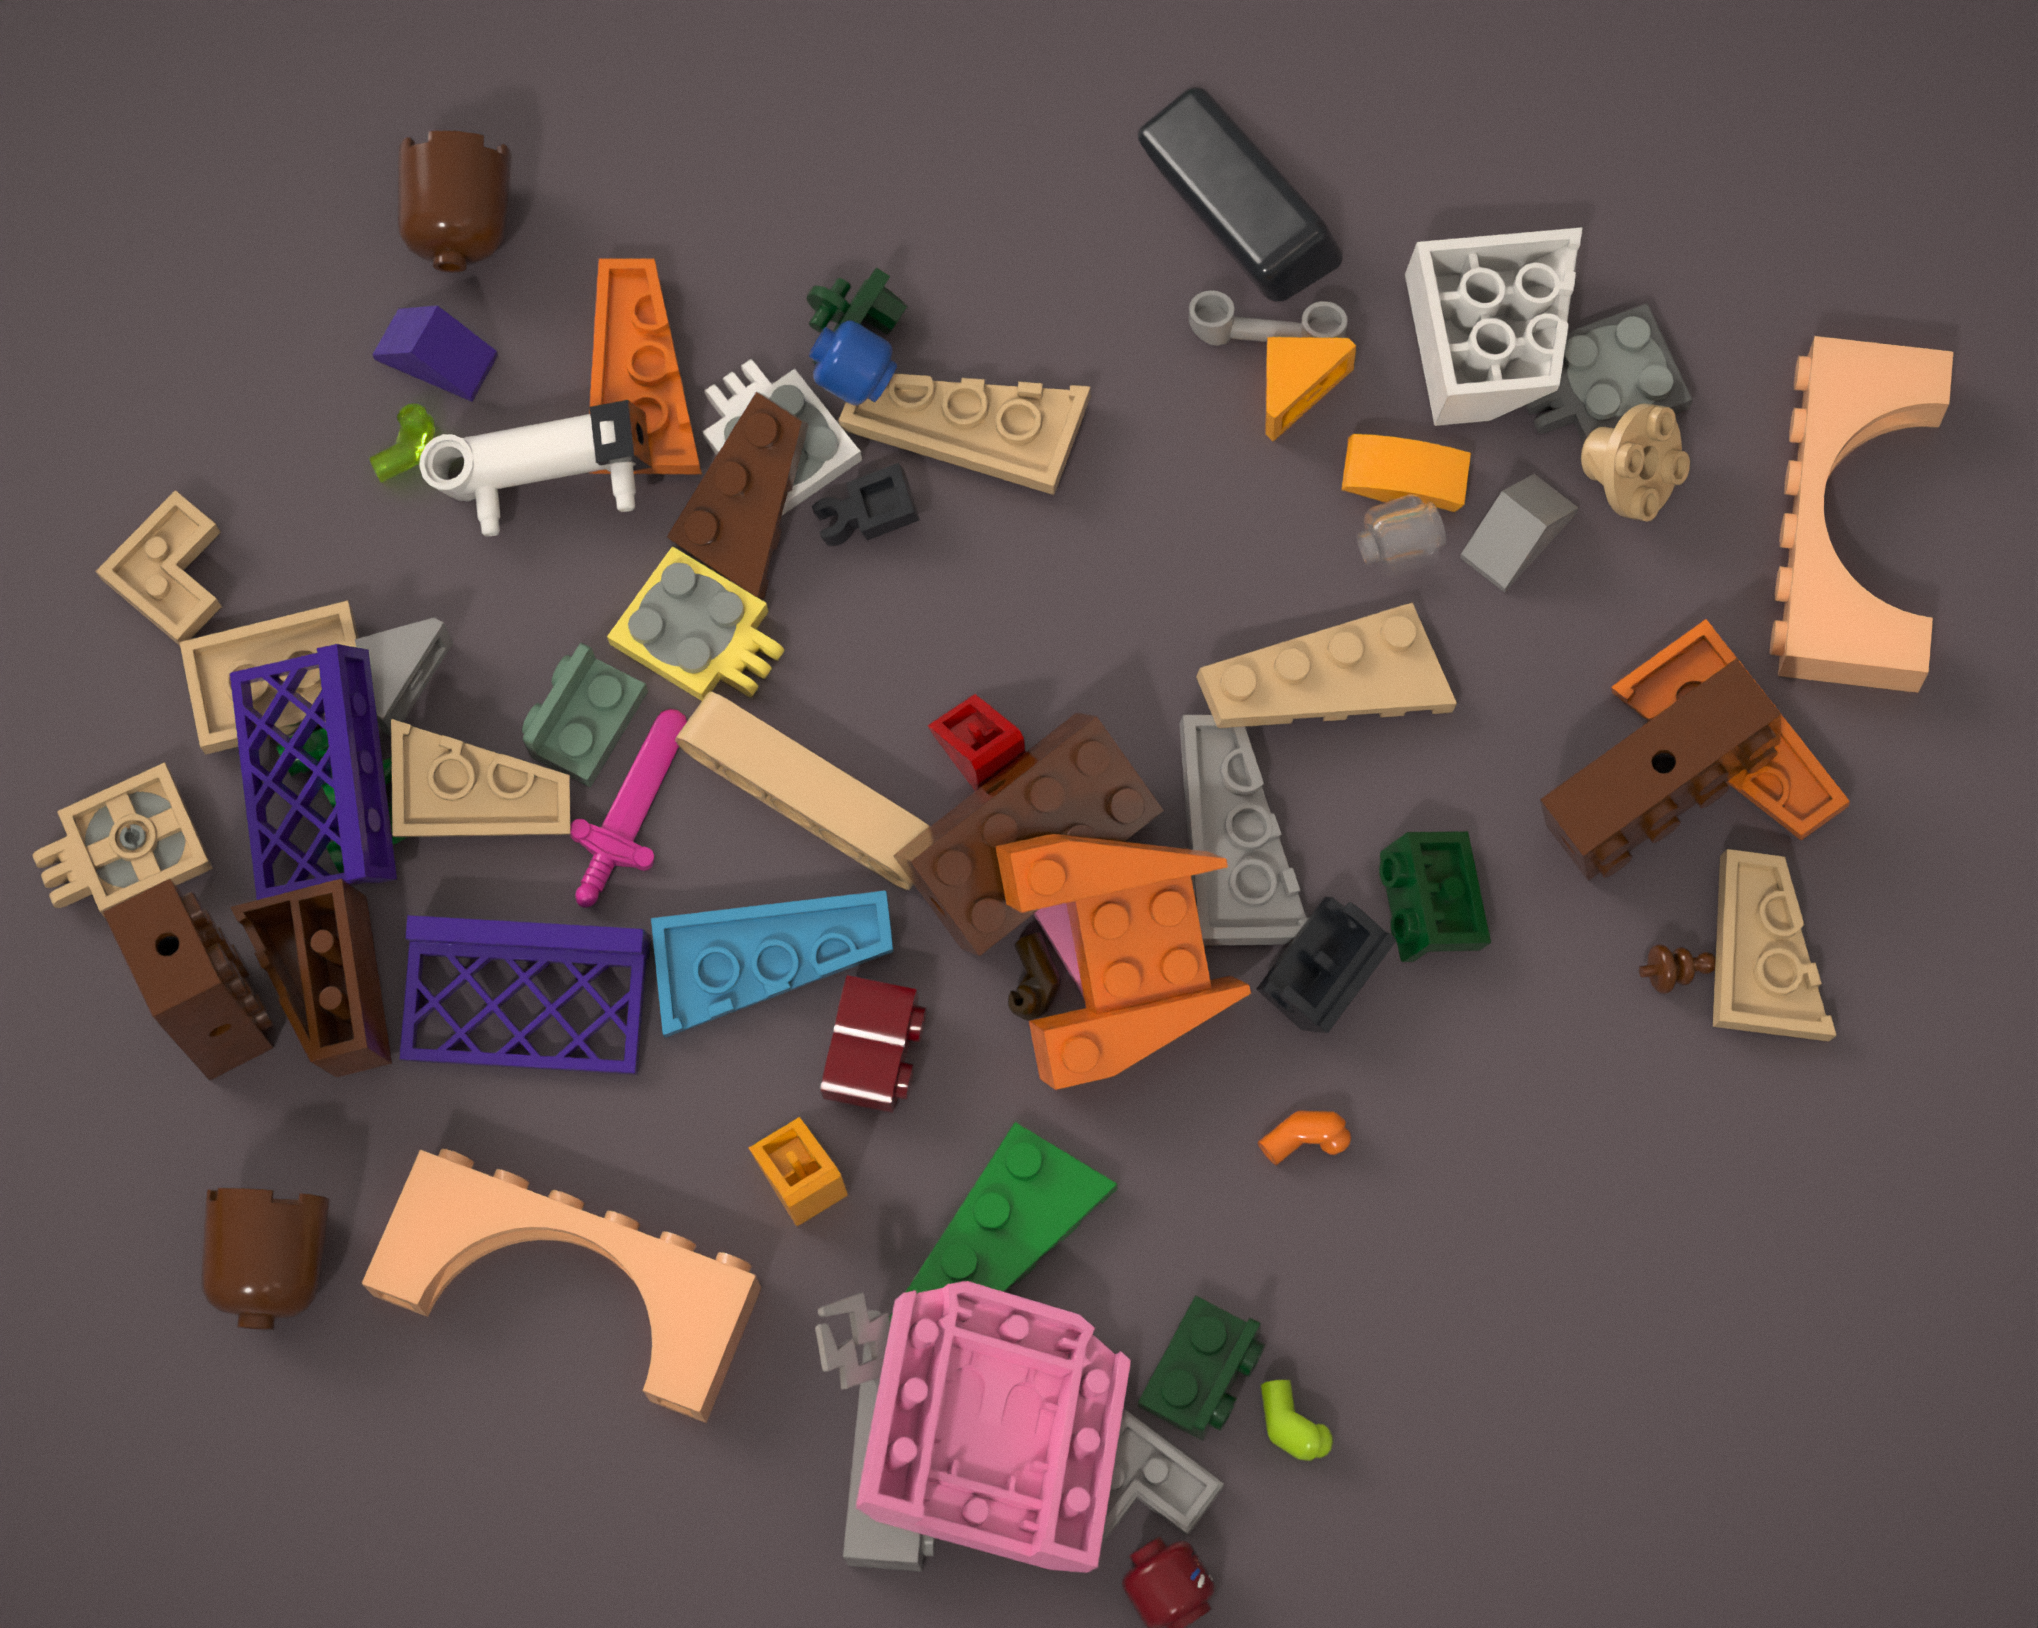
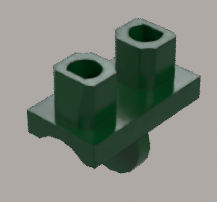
M877 267L868 280L866 279L850 304L845 300V297L852 286L842 278H837L831 289L823 286H813L806 297L809 305L816 311L809 322V326L820 333L827 327L830 321L837 323L833 329L835 332L845 321L852 320L860 324L864 319L888 335L901 318L907 305L892 291L884 287L890 276Z

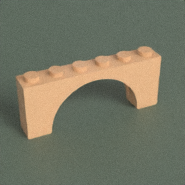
M1815 336L1808 357L1798 356L1794 377V390L1803 391L1802 408L1793 409L1789 431V442L1799 443L1797 461L1789 460L1784 487L1785 495H1794L1793 513H1784L1780 532V547L1789 548L1788 567L1780 566L1778 569L1775 587V601L1785 602L1783 621H1774L1770 642V655L1780 656L1778 676L1916 693L1919 692L1929 673L1933 618L1912 614L1885 603L1863 588L1850 575L1838 558L1829 539L1824 516V493L1826 482L1834 469L1848 454L1868 440L1904 428L1940 426L1950 401L1952 351Z
M441 1149L439 1155L436 1156L423 1150L419 1151L362 1282V1285L374 1297L428 1317L435 1302L450 1282L467 1266L494 1250L520 1242L535 1240H555L586 1247L601 1254L621 1268L636 1284L643 1296L649 1314L652 1333L651 1362L643 1392L649 1401L707 1423L761 1290V1285L756 1275L750 1273L752 1265L726 1253L719 1252L716 1260L695 1253L696 1245L693 1242L670 1232L663 1231L660 1239L638 1231L640 1223L614 1211H607L604 1218L582 1210L585 1205L584 1202L561 1191L551 1190L549 1197L527 1190L529 1182L513 1173L496 1169L492 1177L473 1170L474 1161L457 1152Z

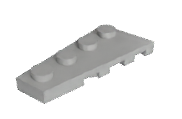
M1183 715L1179 725L1188 849L1211 852L1226 858L1228 868L1191 875L1204 946L1290 944L1309 918H1306L1298 895L1300 887L1293 867L1289 868L1280 842L1282 834L1275 814L1270 812L1262 789L1264 781L1246 728H1217L1212 715Z

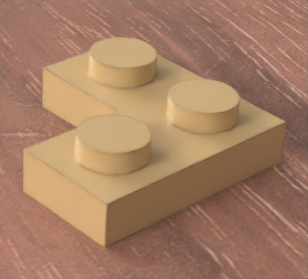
M175 490L96 570V573L103 582L180 646L179 642L190 640L222 607L217 598L184 572L191 562L221 532L211 519Z

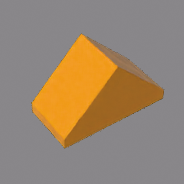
M1267 337L1265 434L1273 442L1354 370L1356 345L1349 338Z
M800 1117L749 1147L754 1159L796 1227L848 1196L842 1176L836 1165Z

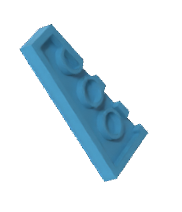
M887 891L651 918L663 1036L665 1038L894 952Z

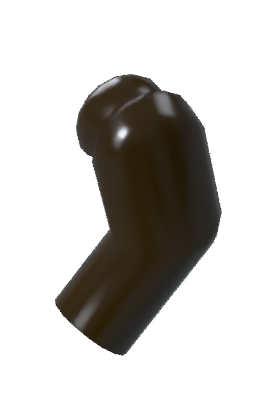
M1041 933L1029 934L1014 944L1026 973L1017 990L1010 991L1007 1002L1011 1012L1024 1020H1033L1045 1014L1061 984L1059 972Z

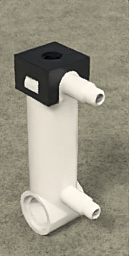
M629 400L590 407V414L465 438L443 434L433 438L424 447L420 456L421 474L430 486L458 501L476 499L477 516L481 522V531L484 536H496L500 532L499 519L501 515L498 489L606 469L611 472L613 495L616 497L617 509L621 512H629L635 508L634 495L636 488L634 471L652 468L646 413ZM463 456L464 468L456 478L450 480L448 475L452 462Z

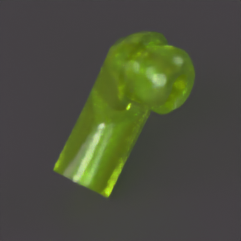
M408 404L399 411L397 420L401 428L396 444L368 458L380 482H384L420 464V456L424 447L433 439L435 433L434 419L431 415L427 414L425 407L421 404Z

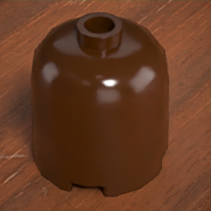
M429 131L428 142L415 145L411 137L403 139L399 145L398 226L400 236L409 251L424 260L433 262V268L436 270L451 273L465 271L467 264H474L492 256L503 241L506 227L511 170V152L508 146L501 144L497 147V150L484 146V135L463 131Z
M218 1188V1191L207 1190L201 1280L202 1290L209 1304L220 1312L238 1316V1328L274 1330L275 1318L294 1317L305 1311L314 1301L319 1286L329 1198L299 1193V1200L273 1199L274 1190Z

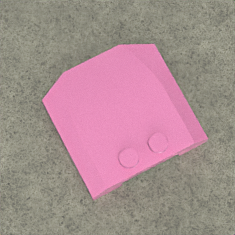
M969 1281L947 1284L941 1289L916 1293V1291L903 1293L895 1299L856 1508L880 1523L1049 1570L1088 1573L1098 1568L1131 1360L1121 1351L1114 1354L1093 1335L1095 1328L1079 1314Z

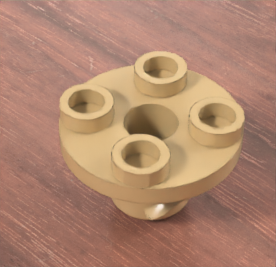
M1639 404L1627 411L1615 428L1599 427L1588 435L1582 448L1581 464L1588 478L1599 481L1604 486L1607 500L1611 508L1618 515L1648 522L1655 518L1658 511L1667 502L1674 486L1681 485L1686 480L1690 469V458L1685 451H1682L1681 434L1673 409L1653 404Z

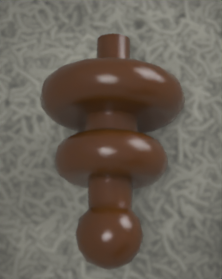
M1657 944L1651 948L1648 954L1647 965L1639 967V974L1641 978L1649 977L1652 986L1657 992L1667 994L1674 989L1676 982L1681 985L1690 984L1694 979L1695 972L1699 971L1702 974L1714 972L1716 957L1709 952H1703L1697 957H1693L1690 951L1684 947H1679L1672 953L1667 946Z

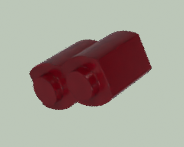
M849 975L846 976L822 1078L821 1093L823 1099L891 1113L894 1112L897 1098L908 1099L913 1079L914 1064L905 1063L910 1041H921L927 1014V1007L918 1006L917 989Z

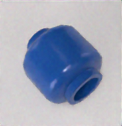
M852 320L842 323L835 332L825 327L808 356L817 361L813 371L815 383L854 406L861 405L867 399L876 402L890 382L898 365L891 360L893 349L887 340Z

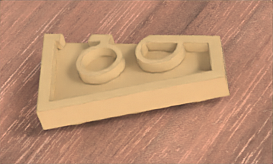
M391 719L393 837L570 835L569 775Z

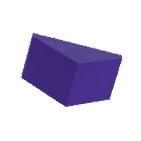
M436 305L398 309L372 356L378 362L473 402L496 361L498 353L489 344Z

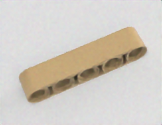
M708 692L675 738L676 743L683 751L699 763L890 883L904 890L911 889L914 885L893 855L930 827L928 824L717 693Z

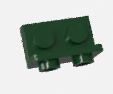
M1468 831L1406 832L1380 852L1379 874L1381 882L1386 887L1392 916L1390 923L1391 934L1397 939L1396 943L1401 962H1414L1428 952L1480 951L1491 944Z
M1195 1295L1140 1397L1138 1407L1204 1441L1211 1427L1221 1431L1237 1401L1236 1397L1229 1394L1239 1373L1250 1377L1265 1349L1266 1344L1257 1340L1260 1335L1261 1323L1252 1318H1249L1248 1322Z

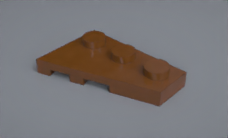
M756 392L673 525L667 538L750 594L764 600L769 583L766 576L773 549L778 548L782 528H779L785 501L788 492L793 489L809 424L769 397Z

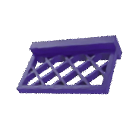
M334 644L317 648V653L231 672L230 681L257 900L341 878L351 886L362 883H382L397 880L369 649ZM319 668L322 690L312 705L297 693L296 689L308 670ZM288 675L285 681L279 678ZM265 680L278 692L264 715H262L253 708L251 683ZM289 701L306 713L292 738L275 726ZM317 724L327 731L329 748L320 762L303 749ZM268 735L285 748L271 772L260 765L259 749ZM296 758L313 771L299 796L282 783ZM324 781L334 788L336 806L327 820L309 806ZM275 792L292 805L278 830L267 822L266 806ZM303 815L320 829L306 854L288 840ZM331 839L341 846L344 873L330 875L317 864ZM281 850H284L299 865L287 884L275 886L273 863ZM310 873L316 877L315 879L306 880Z
M407 915L405 939L409 941L400 1060L638 1075L646 959H650L651 935L644 929ZM424 956L447 957L461 973L436 996L422 982ZM458 958L478 960L466 968ZM491 960H505L520 978L493 1000L473 976ZM516 961L537 963L525 972ZM550 963L565 964L578 979V982L554 1003H551L532 979ZM575 965H591L595 967L584 976ZM608 967L631 968L630 991L610 1007L591 985V982ZM468 981L488 1005L465 1026L461 1027L442 1003ZM527 985L547 1009L520 1031L500 1007ZM585 988L604 1009L605 1013L579 1035L559 1010ZM420 992H422L429 1002L419 1010ZM628 1005L626 1025L617 1014ZM436 1009L456 1033L438 1049L416 1048L418 1024ZM495 1013L515 1037L496 1053L482 1052L470 1038L469 1034ZM554 1016L574 1040L555 1057L542 1056L527 1038ZM611 1019L626 1035L624 1061L600 1059L586 1043L588 1039ZM463 1040L472 1052L454 1051L452 1049ZM522 1044L531 1055L510 1053ZM581 1047L590 1059L571 1058L569 1056Z

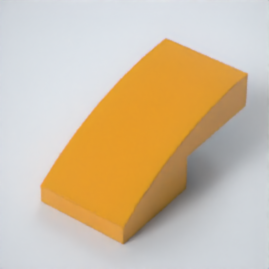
M1352 434L1348 438L1341 490L1392 505L1401 498H1406L1456 512L1465 504L1471 453L1412 439Z

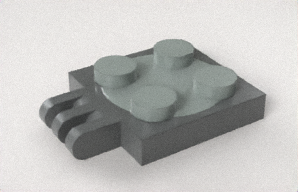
M1644 304L1567 332L1558 390L1526 404V408L1529 414H1537L1552 409V411L1542 414L1534 420L1533 423L1539 434L1574 423L1584 444L1586 438L1594 429L1599 427L1615 428L1622 416L1636 405L1653 404L1673 409L1675 414L1690 409L1692 397L1648 304Z

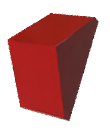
M976 694L928 725L933 736L974 791H977L1026 752L1024 737L1019 728Z

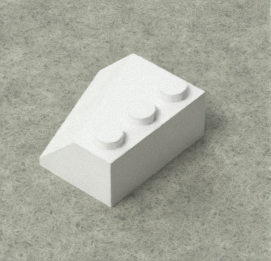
M1582 228L1416 243L1405 278L1435 426L1491 421L1558 390L1568 331L1567 320L1570 299L1574 290L1576 272H1574L1581 242Z

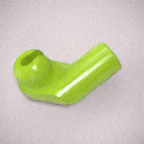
M1275 1380L1262 1383L1260 1386L1266 1429L1272 1443L1296 1459L1304 1461L1323 1458L1329 1454L1333 1445V1437L1330 1430L1323 1424L1315 1425L1295 1412L1291 1381Z

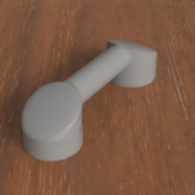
M1219 291L1201 292L1191 300L1189 305V323L1193 332L1201 340L1216 346L1225 345L1231 339L1267 342V337L1345 338L1347 330L1345 311L1337 304L1326 301L1316 302L1307 307L1302 315V323L1234 317V304L1226 294Z

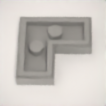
M1126 1410L1122 1413L1101 1547L1137 1499L1184 1535L1188 1536L1222 1491L1224 1483Z

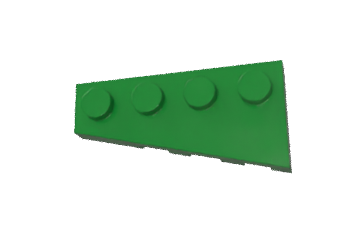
M1015 1122L906 1292L916 1291V1293L941 1289L947 1284L969 1281L1006 1293L1016 1282L1020 1283L1036 1267V1263L1057 1243L1063 1242L1080 1226L1081 1221L1100 1203L1103 1204L1118 1189L1117 1183ZM892 1312L891 1315L889 1316L890 1324H891V1319H892V1314H893V1312Z

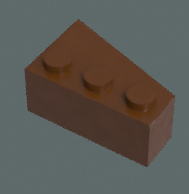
M341 878L230 907L238 923L243 925L256 950L254 954L261 968L268 973L280 997L278 1000L311 1063L336 1078L392 1064L368 902L364 894Z

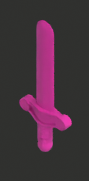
M668 709L662 711L656 717L602 826L598 827L589 824L584 819H576L570 825L572 840L580 843L593 855L581 880L582 885L577 888L575 894L577 904L583 908H589L597 902L599 893L603 891L614 866L635 867L646 871L654 864L653 851L633 841L679 748L675 738L687 723L685 715L679 710Z

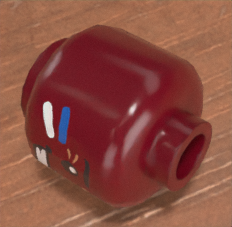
M1159 1536L1129 1555L1135 1566L1125 1574L1122 1586L1148 1628H1185L1212 1609L1207 1600L1211 1598L1215 1591L1214 1581L1189 1542L1177 1541L1166 1546L1162 1537Z

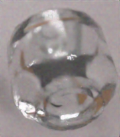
M1414 494L1369 508L1364 518L1365 530L1356 533L1358 546L1366 565L1376 563L1379 569L1388 577H1397L1434 564L1439 557L1440 547L1446 545L1447 542L1445 529L1434 503L1429 502L1425 504Z

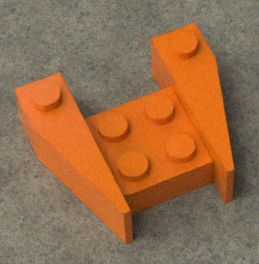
M1049 834L995 846L1006 905L1021 913L1064 903L1067 905L1086 1008L1029 1021L1039 1078L1053 1089L1057 1090L1114 1077L1251 994L1250 985L1233 976L1210 980L1191 875L1228 868L1226 858L1208 851L1060 834Z

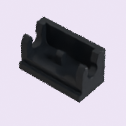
M1325 897L1256 990L1301 1030L1328 1034L1397 939L1389 932H1385L1353 903L1349 902L1344 907L1333 897Z

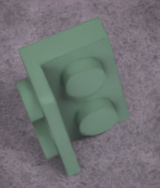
M580 643L572 656L565 655L558 663L552 677V690L543 704L536 703L531 708L523 723L522 733L524 734L523 741L531 758L561 773L567 774L570 778L591 788L647 695L648 689L646 683L596 659L592 648Z

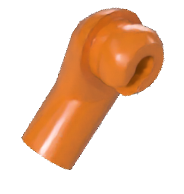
M1298 1111L1286 1118L1259 1140L1257 1144L1264 1155L1277 1166L1303 1144H1320L1324 1152L1330 1155L1339 1154L1350 1145L1352 1137L1349 1130L1344 1127L1346 1124L1345 1119L1334 1111Z

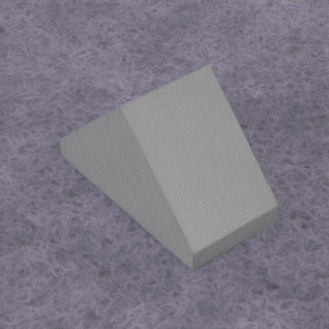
M1532 474L1500 493L1462 551L1460 558L1505 593L1578 513L1579 508L1536 474Z
M436 618L354 639L357 648L369 649L377 721L383 733L390 737L391 719L404 722L453 645L444 622Z

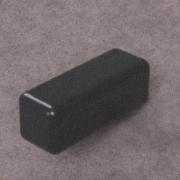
M1199 87L1186 90L1139 129L1138 140L1158 170L1266 298L1277 302L1285 301L1340 266L1343 258L1342 252L1323 219L1206 90Z

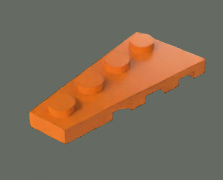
M599 259L590 407L629 400L646 413L652 468L636 470L634 474H702L655 259ZM604 469L589 472V474H611V472Z
M1705 619L1614 684L1611 690L1620 700L1647 721H1650L1737 657L1708 620ZM1781 714L1780 744L1775 747L1778 751L1776 757L1755 773L1749 774L1746 769L1742 770L1727 781V783L1794 836L1803 840L1848 808L1850 801Z

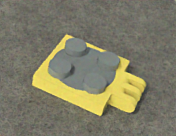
M673 546L607 636L611 646L701 701L708 692L713 691L720 680L746 696L752 697L759 686L742 673L744 669L765 679L772 668L767 662L755 655L757 651L776 661L779 660L785 651L779 643L756 630L769 612L767 603Z

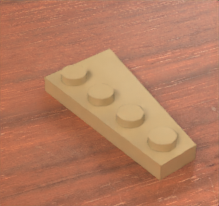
M893 374L887 387L876 402L867 399L864 403L857 406L846 402L839 418V425L844 431L1054 495L1089 403L1091 387L1070 385V390L1042 388V383L1018 382V386L985 384L984 379L962 378L961 383L932 381L931 376Z
M1413 603L1201 667L1196 676L1217 728L1290 724L1293 719L1323 717V721L1346 720L1348 715L1379 713L1380 717L1404 716L1406 711L1431 710L1432 714L1452 713L1457 705Z

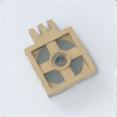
M165 762L57 811L67 837L38 849L32 855L38 868L49 867L61 862L41 874L46 888L57 887L69 881L68 884L50 893L49 897L55 908L68 906L89 895H93L98 909L103 916L104 911L169 878L177 886L213 869L174 777Z

